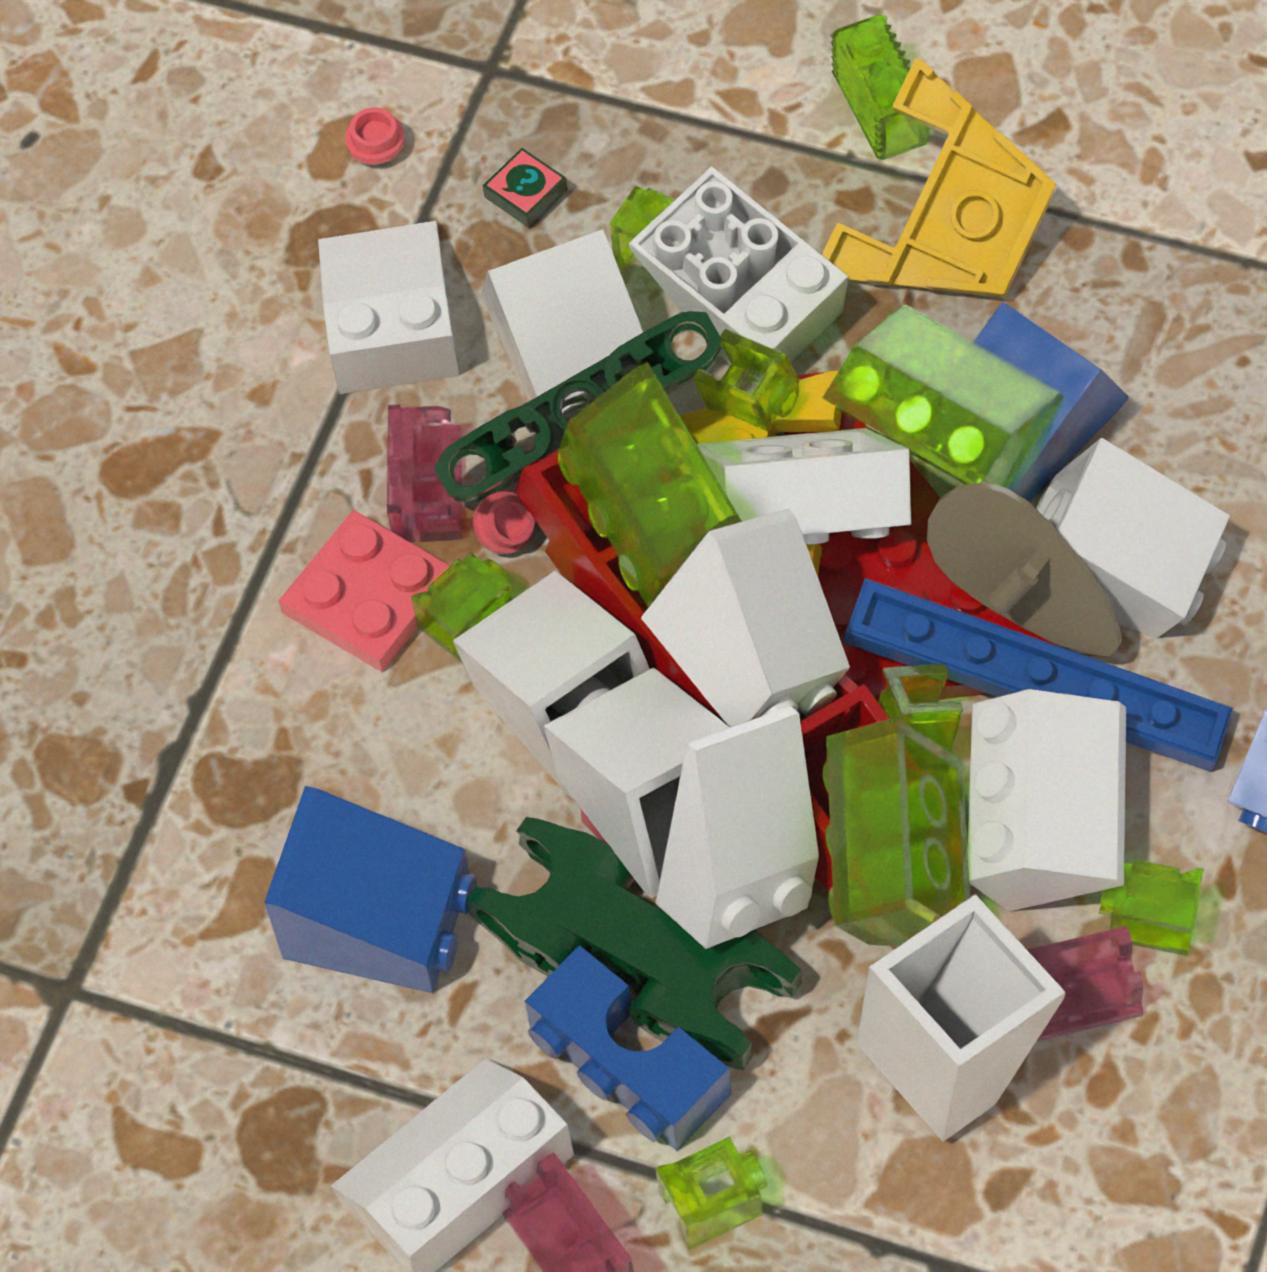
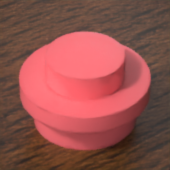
M372 107L361 110L352 118L345 133V141L348 152L354 159L361 163L376 165L395 158L404 146L405 136L403 127L396 117L385 109Z
M506 491L496 492L486 496L477 505L473 515V529L478 541L487 550L500 555L511 554L525 547L532 537L535 520L518 495Z

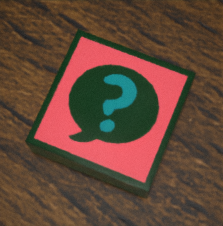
M521 148L482 185L484 198L528 228L568 190L565 176L524 148Z

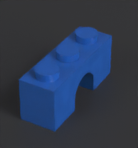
M580 945L524 1001L530 1025L528 1034L533 1042L548 1056L557 1059L562 1054L579 1068L577 1071L579 1079L594 1095L602 1100H606L611 1095L629 1110L626 1116L630 1123L650 1141L656 1142L661 1137L678 1151L732 1095L729 1068L680 1027L662 1044L651 1050L631 1051L616 1044L612 1039L613 1035L630 1016L628 1010L632 1003L629 985Z

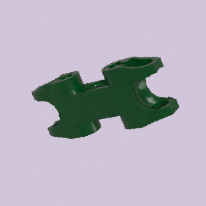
M687 311L676 314L620 345L609 356L520 407L507 410L453 442L442 452L434 470L448 495L453 497L456 502H480L486 496L500 492L518 482L524 467L625 413L630 415L638 409L652 405L703 375L715 363L722 349L720 345L722 338L707 312ZM684 332H695L702 336L707 347L699 357L693 360H683L677 357L671 349V343L675 336ZM633 365L637 371L645 370V383L643 386L636 389L630 382L623 383V370L627 366ZM577 391L592 395L598 404L594 418L583 425H574L566 421L562 415V404L565 398ZM522 427H525L530 433H536L533 438L535 447L528 452H524L519 446L514 447L517 441L514 433ZM469 455H478L484 458L487 466L484 479L470 487L458 485L455 479V468L458 463Z
M526 816L516 830L520 835L519 846L528 853L530 858L542 865L550 873L548 881L535 893L522 896L501 893L490 887L482 888L476 886L466 900L469 915L504 944L519 961L546 976H549L580 945L629 985V987L639 992L629 1007L628 1013L634 1022L645 1032L664 1042L680 1027L724 1065L744 1070L753 1057L751 1053L752 1041L743 1034L741 1029L729 1022L717 1010L719 1002L731 991L745 987L764 990L779 997L786 996L792 998L802 984L801 969L756 929L741 937H735L705 949L665 911L628 891L635 879L614 853L610 845L587 832Z

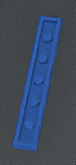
M866 578L842 641L997 697L1032 689L1119 701L1126 707L1127 743L1212 772L1217 762L1233 707Z

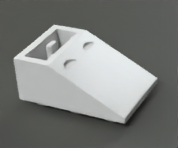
M712 166L629 242V249L682 312H707L722 338L720 344L722 349L719 356L761 390L843 313L848 276Z

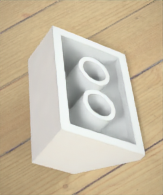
M867 428L687 445V458L708 531L788 508L797 518L806 544L829 541V533L851 531L853 537L879 538L889 535V527L911 525L909 449Z
M1027 689L972 704L966 881L1008 912L1124 885L1126 707L1121 702Z
M485 1058L332 1184L331 1189L405 1272H436L573 1157L574 1152L568 1124L523 1077Z

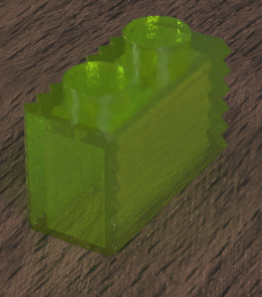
M878 14L835 29L830 35L833 39L831 41L833 46L831 49L833 63L831 65L834 68L832 73L876 158L885 160L927 145L930 139V127L898 114L892 108L911 68V60L906 59V51L901 50V42L897 41V34L892 32V25L887 24V16Z

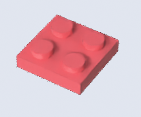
M352 510L279 599V605L284 615L383 672L453 585L456 577L454 567L359 512Z

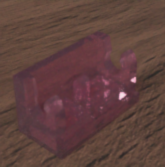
M400 404L388 405L387 515L391 532L410 543L462 540V502H456L453 497L448 495L434 470L442 452L453 442L462 438L460 425L444 424L451 422V410L446 407L401 408ZM430 423H438V424H442V425L431 426V425H427V424H430ZM462 460L455 468V479L460 486H462Z
M1127 926L1027 950L1066 992L1062 1003L1037 1041L1143 1016V980L1141 972H1135L1133 968L1132 940Z
M554 1152L538 1162L536 1173L539 1176L531 1185L521 1189L516 1182H512L507 1187L505 1199L508 1209L502 1212L503 1217L542 1272H634L631 1257Z

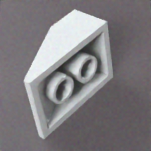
M436 221L318 239L328 346L339 394L459 376Z
M791 706L689 742L686 745L656 904L707 949L732 938L741 937L752 930L784 917L793 916L808 908L819 853L799 713Z

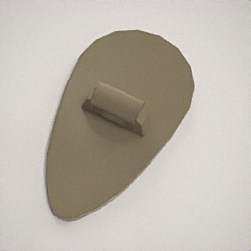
M983 482L959 485L940 498L928 519L927 542L935 563L954 584L981 604L1051 643L1077 652L1099 656H1110L1116 652L1122 642V634L1116 613L1103 588L1058 530L1026 499L1006 487Z

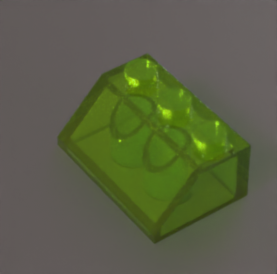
M904 305L855 343L822 398L844 415L873 432L908 448L909 453L963 485L983 482L1008 488L1062 400L1063 395L908 305Z
M649 363L633 369L569 420L558 450V462L561 471L570 484L578 485L588 503V513L594 529L601 537H608L619 556V568L624 581L630 589L639 591L649 608L709 531L742 521Z
M892 718L826 736L827 762L823 767V780L829 794L830 824L826 829V844L832 857L833 887L830 889L828 901L835 926L868 945L899 947L970 898L962 760L900 719Z

